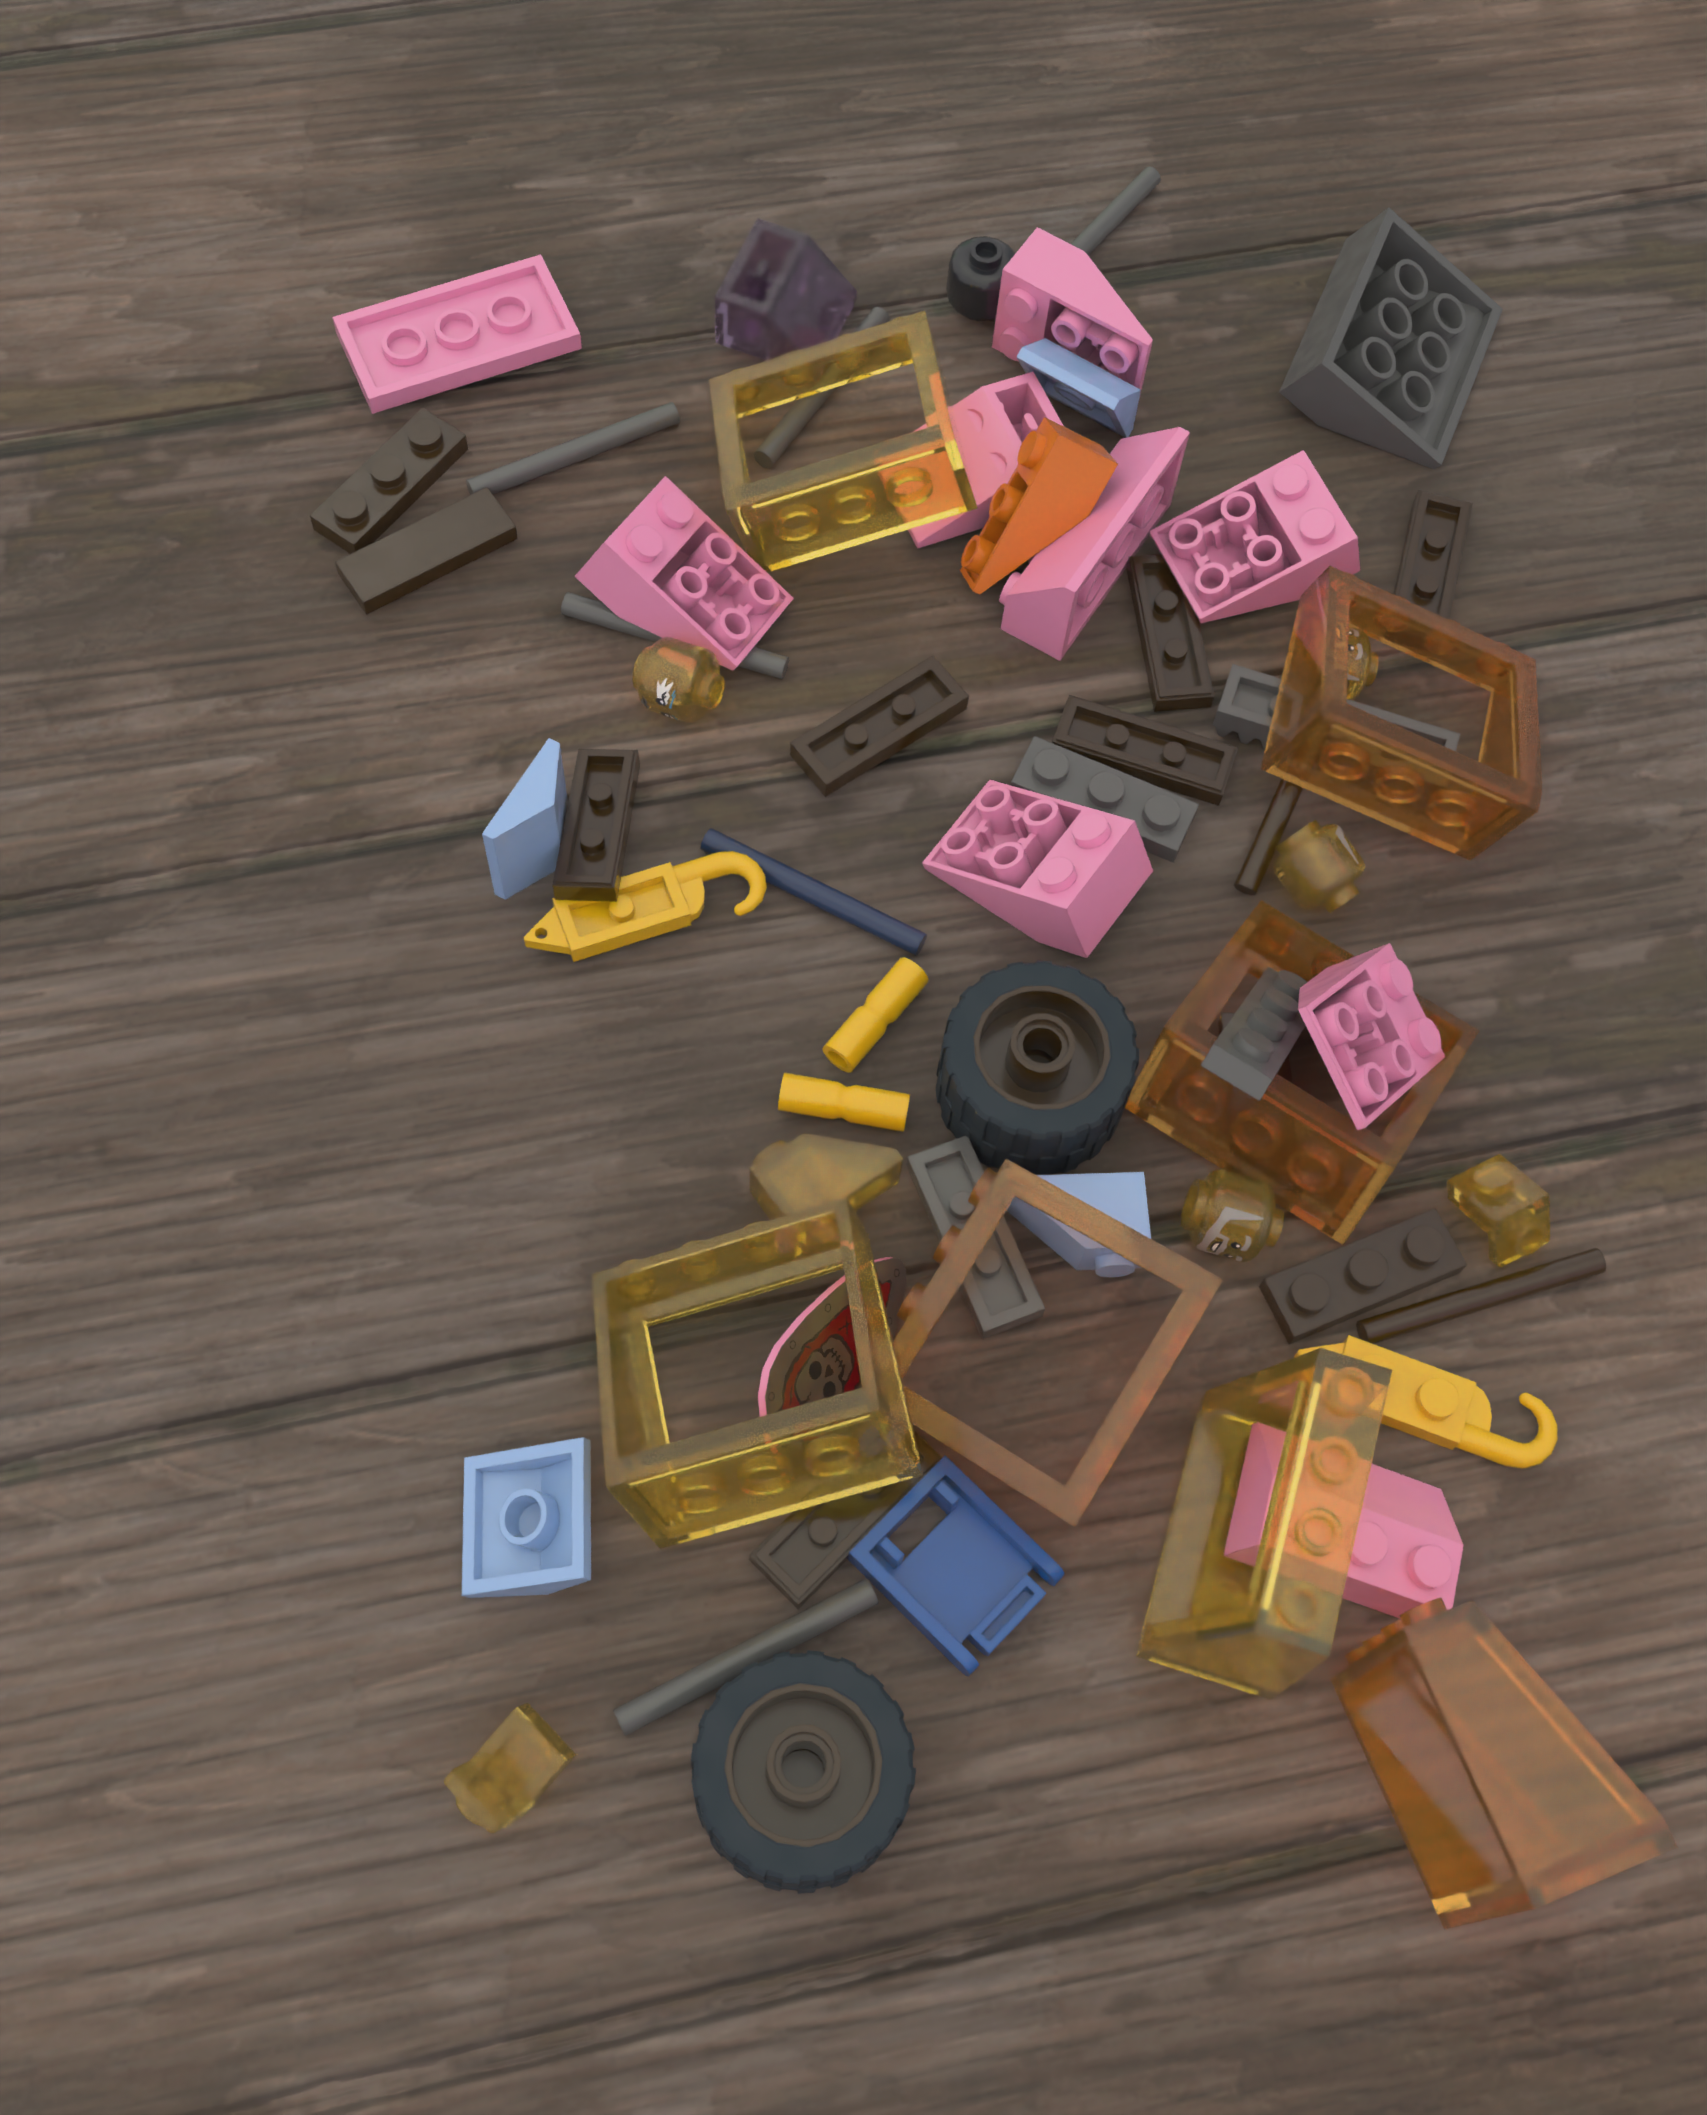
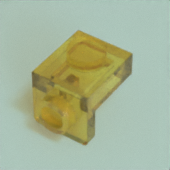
M1501 1154L1447 1180L1448 1199L1488 1234L1489 1259L1498 1267H1503L1522 1256L1530 1255L1550 1241L1549 1194Z
M528 1703L516 1707L470 1761L454 1768L444 1779V1784L456 1796L457 1807L469 1821L495 1834L522 1818L575 1758L576 1753Z

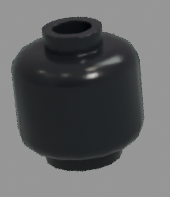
M982 236L973 237L961 242L954 249L949 262L946 291L949 303L958 313L976 321L996 318L1002 270L1016 254L1009 245L999 239Z

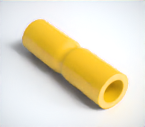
M904 957L900 958L869 993L864 1005L858 1007L823 1046V1053L827 1059L840 1070L851 1073L885 1034L887 1026L898 1019L927 985L929 979L924 970L912 960Z
M784 1072L779 1094L778 1110L826 1119L843 1118L850 1123L904 1132L910 1094L860 1085L845 1086L837 1081Z

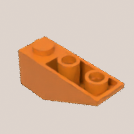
M1046 417L1041 421L1037 431H1031L1025 437L1018 452V465L1008 484L1003 483L996 490L990 503V516L980 535H974L969 540L963 551L960 572L973 592L982 594L1090 515L1118 465L1102 445Z

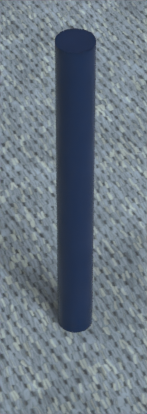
M710 828L702 840L700 847L702 851L708 854L734 851L748 855L759 864L765 874L767 883L915 956L920 953L926 941V933L721 832Z

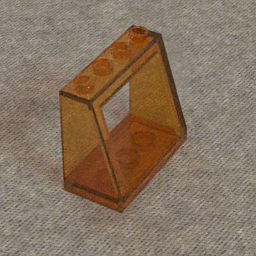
M1329 566L1300 597L1260 769L1471 861L1537 813L1540 808L1542 771L1536 659L1520 653L1504 643L1496 642L1463 627L1454 620L1446 619L1417 606L1401 596L1393 595L1358 579L1351 573ZM1349 628L1355 629L1362 634L1491 691L1478 761L1347 703Z
M1261 900L1164 1025L1131 1090L1125 1109L1238 1180L1242 1176L1257 1185L1260 1189L1256 1191L1344 1245L1396 1168L1479 1030L1415 993L1425 1016L1433 1021L1439 1031L1441 1049L1445 1058L1413 1085L1381 1137L1366 1128L1357 1130L1353 1120L1278 1074L1275 1075L1261 1100L1255 1099L1201 1066L1218 1038L1208 1032V1029L1247 973H1250L1260 979L1267 967H1270L1277 972L1280 970L1290 971L1308 982L1327 967L1355 957Z
M1005 1159L997 1173L987 1168L978 1180L968 1199V1203L976 1208L963 1229L961 1230L952 1225L939 1243L932 1259L941 1265L928 1286L925 1287L917 1282L905 1298L897 1313V1317L905 1321L892 1344L890 1345L881 1340L871 1353L861 1372V1375L869 1379L862 1392L1075 1527L1223 1280L1127 1225ZM1015 1197L1182 1290L1181 1295L1065 1486L901 1384L902 1379Z
M1441 1597L1399 1615L1400 1620L1381 1628L1380 1634L1363 1641L1362 1647L1345 1654L1344 1656L1349 1666L1330 1679L1444 1930L1536 1909L1678 1847L1660 1812L1473 1600L1447 1610Z

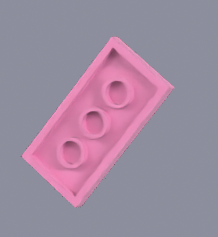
M541 254L333 317L336 334L372 414L582 349L580 332Z

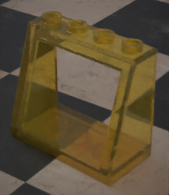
M925 310L908 316L898 317L890 322L852 334H845L836 339L799 351H792L783 356L746 368L735 369L730 373L709 379L725 509L747 554L767 573L978 508L937 346ZM913 363L927 428L750 483L738 418Z
M847 1197L832 1202L816 1203L799 1212L769 1221L754 1222L743 1229L706 1240L691 1241L680 1248L644 1259L628 1260L617 1267L592 1274L606 1488L660 1549L922 1476L919 1451L868 1233ZM844 1269L862 1388L672 1443L669 1442L648 1327Z
M1318 1348L1212 1388L1204 1393L1199 1405L1136 1657L1272 1700L1330 1656L1392 1369ZM1260 1422L1286 1432L1254 1567L1224 1556L1252 1424Z

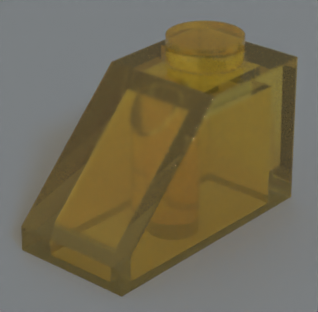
M804 1133L788 1144L784 1140L777 1141L766 1147L756 1156L753 1161L754 1166L750 1168V1193L795 1252L898 1184L903 1158L894 1148Z

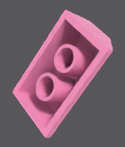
M1260 1422L1252 1424L1224 1556L1408 1622L1452 1613L1464 1544L1440 1488Z

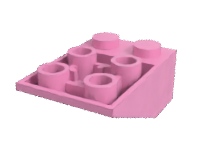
M1037 227L1002 270L992 348L1002 352L1009 359L1018 361L1016 357L1023 346L1046 338L1131 385L1142 389L1153 339L1085 251Z
M1034 371L979 388L874 457V465L917 549L982 529L990 516L989 507L993 495L1003 483L1008 484L1018 465V452L1025 437L1031 431H1037L1044 417L1063 426Z
M1304 450L1149 531L1151 538L1200 623L1306 599L1360 571L1358 537Z
M666 476L575 575L586 588L619 618L732 671L738 667L794 599Z
M989 780L922 862L925 870L1035 941L1084 958H1088L1153 872L1135 820Z
M1390 943L1327 967L1300 987L1298 1011L1357 1130L1366 1128L1445 1058L1441 1049L1439 1031L1433 1021L1425 1016L1413 991V980L1410 971L1402 961L1398 960Z

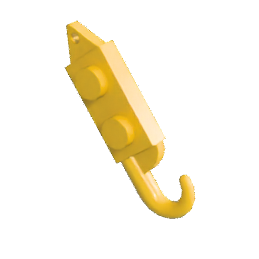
M734 851L716 852L674 866L671 865V862L621 877L617 902L555 900V898H552L553 908L524 936L525 946L533 949L569 954L573 962L690 926L691 922L700 916L704 908L705 889L703 882L729 874H737L744 877L750 886L746 899L734 907V913L742 916L753 911L763 901L767 889L766 877L756 861L748 855ZM540 935H545V936H546V937L543 938V939L537 938V937L540 936Z
M1350 1335L1347 1336L1343 1343L1299 1349L1294 1356L1296 1361L1327 1394L1325 1403L1450 1450L1456 1447L1506 1467L1524 1469L1541 1464L1552 1454L1558 1440L1556 1420L1552 1411L1541 1399L1529 1393L1520 1394V1404L1528 1408L1537 1419L1538 1433L1534 1440L1528 1443L1516 1442L1490 1432L1492 1420L1490 1402L1484 1391L1476 1386V1382ZM1310 1357H1316L1319 1364L1312 1363Z

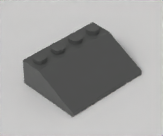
M1388 207L1346 238L1279 393L1318 426L1428 468L1436 469L1443 463L1503 309Z

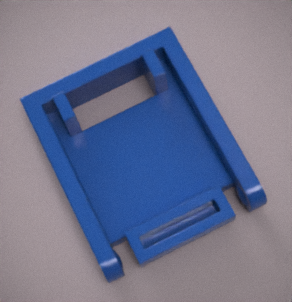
M946 1455L882 1518L848 1555V1560L967 1677L979 1667V1663L962 1643L968 1639L982 1654L989 1656L1047 1594L1028 1576L1030 1571L1033 1569L1051 1586H1055L1065 1575L1057 1562ZM930 1497L947 1516L903 1560L904 1553L888 1538Z

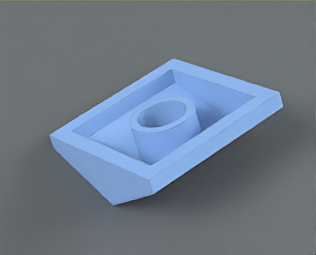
M1046 338L1021 348L1016 358L1025 373L1034 371L1046 395L1125 438L1129 437L1133 430L1141 389Z
M548 738L482 833L494 893L505 900L551 874L556 868L568 798L560 743L551 738Z
M581 1437L464 1458L462 1596L481 1598L548 1595L591 1580V1440Z

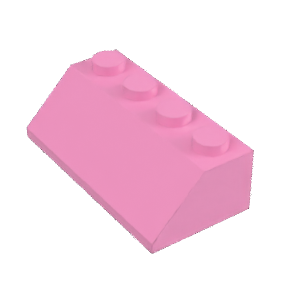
M1177 427L1119 440L1110 453L1118 465L1090 515L1028 560L1030 564L1022 574L1017 571L1013 572L1005 583L999 598V602L1005 605L1001 630L1059 661L1063 658L1126 569L1129 556L1136 555L1150 535L1149 531L1155 528L1170 507L1188 442L1189 431Z

